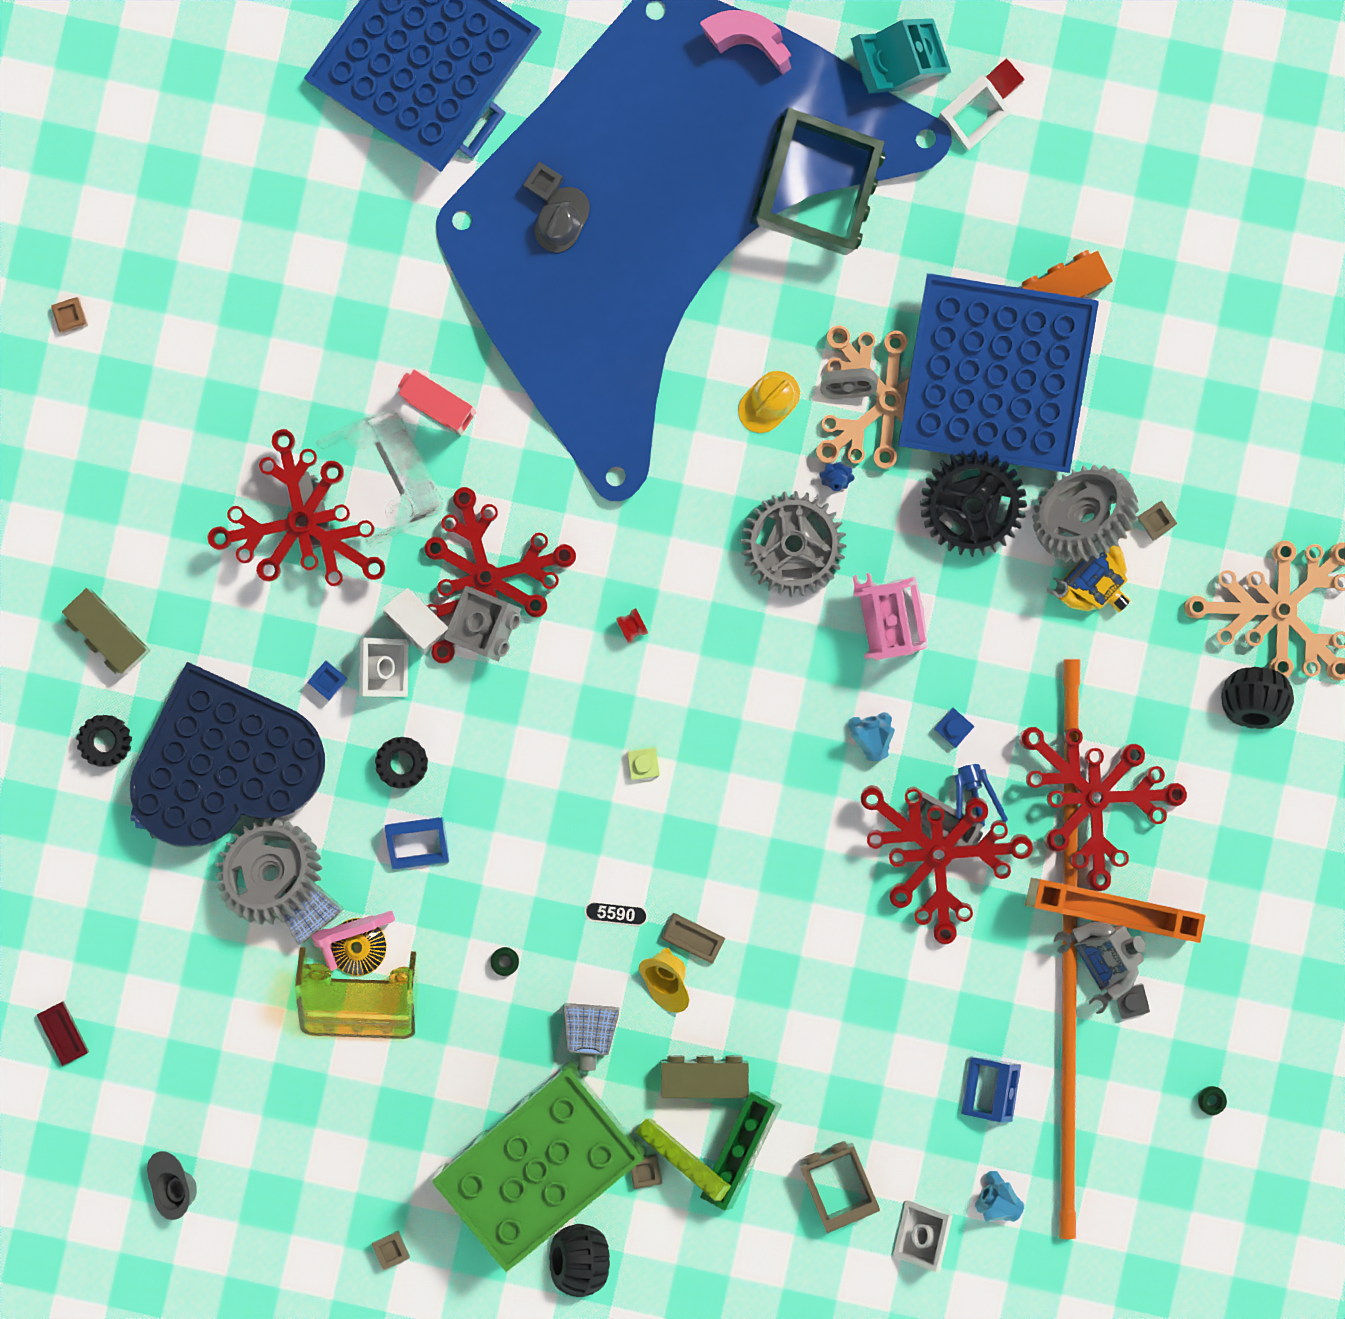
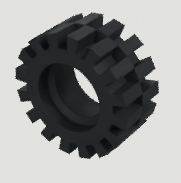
M96 715L91 719H87L85 724L79 728L80 734L76 737V740L79 742L77 749L81 751V757L88 760L89 764L97 765L98 767H107L120 763L121 760L127 757L126 754L132 747L130 746L132 736L129 735V727L124 725L125 722L123 720H119L112 715ZM103 729L109 730L115 737L114 747L108 752H101L94 745V736Z
M395 737L383 743L382 747L378 749L377 757L375 758V769L382 782L396 789H404L416 785L424 778L428 770L427 764L429 761L426 750L418 741L409 737ZM399 751L407 752L413 760L411 770L405 774H398L391 767V758Z

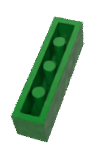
M758 1091L750 1092L713 1169V1172L731 1185V1188L721 1201L713 1200L704 1191L700 1198L724 1211L733 1209L783 1104Z

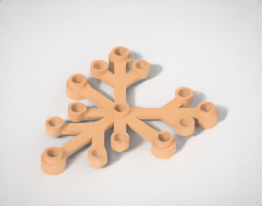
M841 325L833 326L827 333V343L833 349H840L850 362L842 361L840 358H832L827 363V371H832L830 369L832 362H838L841 366L840 370L858 368L872 370L870 364L875 336L871 332L860 334L858 338L859 354L849 342L850 333L848 329ZM891 331L884 339V348L889 353L886 385L878 377L876 405L858 420L841 419L834 415H827L823 418L821 426L825 432L832 433L836 430L843 432L833 441L824 440L818 445L816 456L822 463H833L838 458L840 449L851 440V448L847 453V458L853 464L861 463L865 457L863 450L864 429L883 414L880 447L874 452L873 460L876 466L881 469L891 468L895 464L897 453L892 447L894 417L896 416L902 423L905 395L909 378H907L897 387L900 354L906 349L908 343L907 337L903 332ZM840 333L843 336V341L835 343L833 341L834 334ZM869 336L872 339V344L869 346L863 345L861 338ZM891 339H898L900 347L897 349L890 346ZM888 395L895 398V404L892 406L885 403V397ZM827 419L835 421L836 425L833 429L826 428L825 421ZM825 447H829L833 451V455L829 458L824 457L822 454V450ZM859 450L861 452V459L853 460L851 452ZM883 452L888 453L890 456V461L887 463H883L879 459L880 454Z
M1290 541L1277 542L1271 550L1272 558L1278 563L1277 594L1265 582V576L1260 571L1250 572L1246 577L1247 585L1250 588L1256 589L1268 603H1257L1236 581L1235 573L1225 570L1219 573L1217 577L1218 584L1221 587L1227 588L1239 602H1209L1204 597L1196 595L1189 597L1185 601L1184 612L1192 619L1202 618L1207 613L1240 614L1226 628L1217 631L1216 640L1221 645L1231 644L1235 639V635L1256 615H1268L1256 628L1248 630L1245 634V642L1248 645L1258 646L1263 642L1264 635L1277 624L1276 657L1271 659L1268 668L1280 672L1277 666L1280 662H1284L1287 665V670L1282 674L1286 677L1292 674L1294 666L1291 659L1288 658L1290 625L1305 641V658L1301 667L1303 674L1308 677L1319 674L1321 666L1317 661L1318 655L1327 664L1326 673L1329 678L1336 681L1344 680L1345 670L1342 674H1338L1335 667L1341 663L1345 668V658H1337L1326 646H1334L1337 649L1345 648V643L1340 646L1336 642V637L1338 635L1345 637V632L1314 634L1297 616V604L1314 588H1335L1337 591H1345V587L1341 588L1337 583L1340 577L1345 578V574L1328 576L1337 566L1345 565V559H1341L1338 555V551L1341 548L1345 549V542L1334 544L1329 550V559L1320 567L1319 560L1323 557V548L1318 544L1307 546L1304 551L1307 559V579L1291 594L1290 563L1296 557V547ZM1283 546L1290 550L1288 557H1283L1280 553ZM1312 547L1316 548L1319 552L1317 558H1312L1309 554ZM1225 573L1229 574L1232 578L1230 584H1225L1222 581V576ZM1254 574L1260 577L1258 585H1254L1251 582V577ZM1196 601L1202 605L1200 612H1195L1192 608L1193 603ZM1281 604H1285L1288 607L1286 615H1282L1279 612ZM1223 631H1227L1230 634L1228 642L1221 640L1220 635ZM1252 632H1256L1259 635V640L1256 643L1251 642L1249 639ZM1310 662L1316 666V670L1312 674L1306 669L1307 664Z

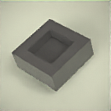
M539 161L523 186L549 203L564 181V178Z
M1142 983L1133 985L1130 990L1116 1000L1121 1019L1151 1012Z

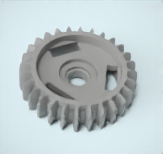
M1093 464L1090 470L1083 465L1079 472L1072 469L1071 475L1066 477L1062 474V480L1059 482L1052 480L1053 487L1051 489L1044 488L1046 495L1038 497L1040 505L1033 507L1036 514L1032 515L1034 522L1032 526L1038 541L1044 549L1056 559L1062 558L1065 562L1072 559L1073 562L1078 563L1080 558L1088 562L1090 556L1093 555L1099 559V553L1105 551L1109 554L1110 547L1113 545L1119 547L1118 541L1120 539H1127L1125 532L1133 531L1132 522L1138 520L1136 513L1139 512L1137 504L1139 501L1131 483L1122 473H1118L1115 468L1109 470L1105 465L1099 469ZM1116 503L1115 508L1110 515L1111 505ZM1094 513V517L1090 521L1081 522L1085 515ZM1066 532L1074 536H1062V534Z
M783 491L782 500L778 501V498L773 494L771 496L773 504L769 505L765 500L761 501L764 510L761 512L759 509L754 508L753 512L757 518L747 517L746 519L752 527L751 529H742L743 533L749 535L748 539L740 541L741 544L748 545V549L742 551L741 555H750V559L744 565H753L755 567L750 575L754 576L758 573L761 575L758 581L759 585L765 581L769 582L767 591H771L774 586H777L778 595L780 596L784 589H788L789 597H793L795 589H799L800 595L805 596V588L809 587L810 591L815 593L816 583L823 588L826 586L823 579L825 576L831 580L835 578L832 572H830L831 569H841L835 563L836 559H845L843 554L838 553L839 549L847 548L846 544L839 543V539L845 537L846 533L837 532V529L843 525V522H833L832 519L837 515V512L835 511L830 514L826 512L830 505L829 503L822 507L818 506L820 500L818 496L813 502H810L808 492H806L803 499H799L798 491H794L792 498L788 499L786 491ZM812 512L830 534L823 541L806 519ZM769 517L776 520L764 547L757 544L756 540L766 518ZM791 535H796L802 540V547L797 552H791L786 548L785 541ZM811 568V578L783 580L782 571Z
M275 819L272 824L269 820H264L262 827L254 821L252 830L243 826L245 834L240 836L234 833L236 839L234 844L226 842L229 848L228 853L220 852V855L225 859L224 862L216 863L217 867L222 870V872L215 874L216 878L221 881L216 885L218 890L222 892L220 894L221 899L226 902L227 907L235 912L239 918L244 917L250 923L255 920L261 926L265 920L270 925H274L275 917L284 923L285 914L295 918L293 910L296 908L302 911L305 910L302 905L303 901L312 902V898L309 896L310 891L318 892L313 883L322 880L316 873L323 869L317 862L321 859V856L316 851L318 849L316 844L311 841V837L303 832L299 826H293L288 821L283 824L279 819ZM273 840L290 842L288 849L264 844ZM272 867L278 868L277 877L272 881H266V871ZM239 869H242L247 890L243 894L239 893L237 884ZM296 878H298L294 886L291 888V890L286 895L277 900V898L282 894V892Z

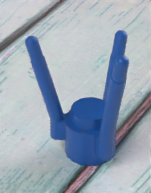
M970 764L958 768L959 775L954 776L956 782L957 819L962 818L963 787H965L966 792H972V797H979L978 789L982 788L981 783L983 782L1002 821L1007 822L1008 818L988 780L986 769H981L980 764ZM975 807L978 816L982 813V809ZM985 820L979 822L983 825L982 827L985 826Z

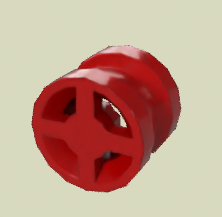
M636 608L632 609L630 614L625 617L621 615L616 617L628 644L633 642L634 638L638 635L645 636L649 634Z

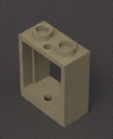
M846 1141L836 1143L830 1147V1152L822 1155L819 1152L809 1154L803 1158L804 1162L799 1164L827 1233L881 1211L853 1142L849 1144ZM850 1154L868 1199L828 1215L810 1170Z

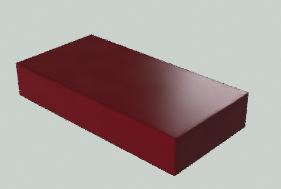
M65 1001L36 1014L62 1066L90 1052Z

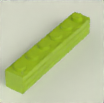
M645 1118L636 1133L713 1200L721 1201L731 1188V1185L713 1172L657 1124L655 1120Z

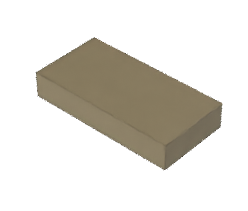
M674 912L661 939L713 964L726 937Z

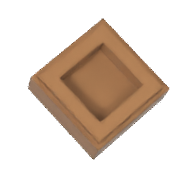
M78 296L51 305L59 333L62 334L88 325L81 300Z

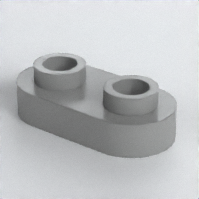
M867 368L830 371L822 376L820 391L825 397L830 399L870 396L877 390L878 376L874 371Z

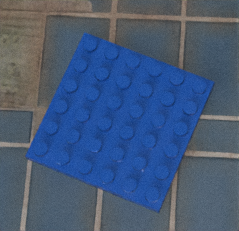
M359 0L307 72L304 79L441 173L541 35L542 31L539 27L498 0Z
M926 273L898 446L961 456V451H964L967 457H971L972 451L975 449L978 458H982L984 451H987L990 461H992L995 455H998L1000 458L999 462L1002 463L1008 461L1009 464L1070 473L1099 301Z

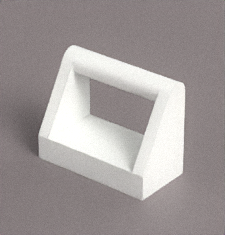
M982 74L940 112L938 119L947 124L953 136L969 151L1011 114V110L992 83ZM984 92L998 110L966 137L954 118Z

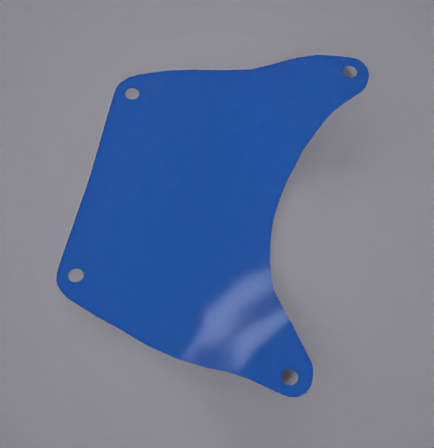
M632 0L548 97L451 196L441 208L436 220L437 237L440 247L458 284L493 344L589 482L603 498L609 501H624L632 497L647 479L650 467L656 403L666 353L686 309L720 262L741 241L759 227L750 223L780 114L789 107L884 141L882 151L885 152V159L882 166L877 168L875 176L878 181L931 169L947 155L952 144L951 130L946 123L890 92L869 93L863 83L862 73L825 48L779 24L774 23L781 31L783 37L781 42L791 54V57H789L791 69L782 75L766 54L753 45H735L720 54L703 33L700 22L719 12L741 10L720 0H657L661 1L666 8L664 16L657 20L649 18L646 13L647 5L655 0ZM795 125L771 213L778 214L812 195L860 185L869 151ZM925 129L933 131L936 136L934 145L929 148H922L916 142L917 134ZM539 161L563 176L564 181L559 188H577L589 200L590 212L577 241L571 248L559 253L547 251L538 243L535 236V225L545 201L523 186ZM461 210L467 211L472 217L470 227L465 230L455 228L452 222L454 214ZM612 467H620L625 471V480L619 486H612L607 482L606 474Z

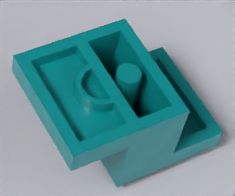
M934 18L904 19L877 33L858 34L850 38L853 54L862 72L863 83L869 93L901 91L926 78L943 77L952 72Z

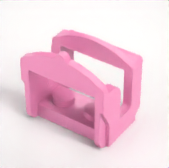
M870 572L866 574V583H860L857 579L858 576H853V597L860 596L869 651L864 654V659L875 658V660L911 655L928 648L924 608L916 576L893 580L879 585L877 583L873 584ZM909 587L911 589L920 639L919 642L914 643L911 640L903 589Z

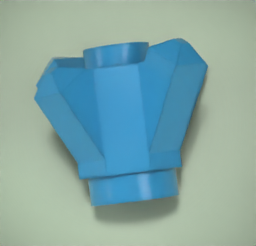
M882 712L877 716L866 717L863 720L860 717H851L848 721L847 726L852 732L850 736L861 747L868 761H879L889 756V745L895 729L891 727L892 717L887 712Z
M998 1171L987 1172L985 1181L988 1186L983 1189L980 1198L975 1202L977 1211L983 1213L985 1222L1005 1220L1006 1222L1008 1220L1011 1222L1017 1221L1024 1211V1202L1015 1194L1010 1182H1005Z

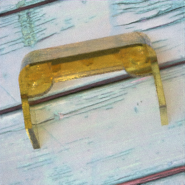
M300 947L295 992L301 1031L311 1036L408 1039L413 1037L416 1032L417 951H411L409 967L401 966L392 970L389 974V981L334 979L330 969L320 963L307 964L306 947Z

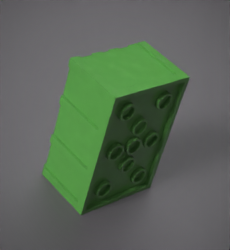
M570 1059L562 1066L561 1071L534 1094L530 1092L525 1096L520 1105L489 1131L486 1129L479 1134L470 1147L449 1164L446 1162L438 1168L431 1182L507 1273L644 1160L645 1148L638 1139L635 1141L580 1075L578 1066Z

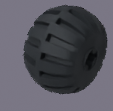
M1245 667L1234 671L1225 681L1221 692V700L1226 716L1233 723L1251 729H1269L1281 725L1288 718L1294 704V695L1288 678L1282 673L1266 667Z
M574 1224L556 1233L550 1247L549 1267L553 1283L558 1290L570 1296L585 1297L603 1288L609 1275L610 1252L607 1240L601 1231L593 1226Z

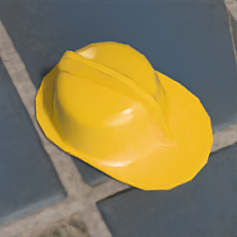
M772 371L762 376L745 393L740 401L738 412L743 425L756 433L770 432L776 428L799 403L801 393L795 378L782 371Z
M669 948L662 949L653 958L643 959L639 964V971L654 1001L669 1012L679 1013L685 1011L689 1006L690 999L684 984L686 966L682 960L673 955Z

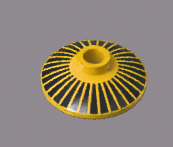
M361 918L348 919V920L342 922L340 925L345 924V923H348V922H351V921H355V920H358V919H361ZM380 927L331 943L337 967L341 971L355 976L366 975L376 970L383 962L387 952L386 938ZM354 942H359L362 945L361 952L355 953L352 950Z

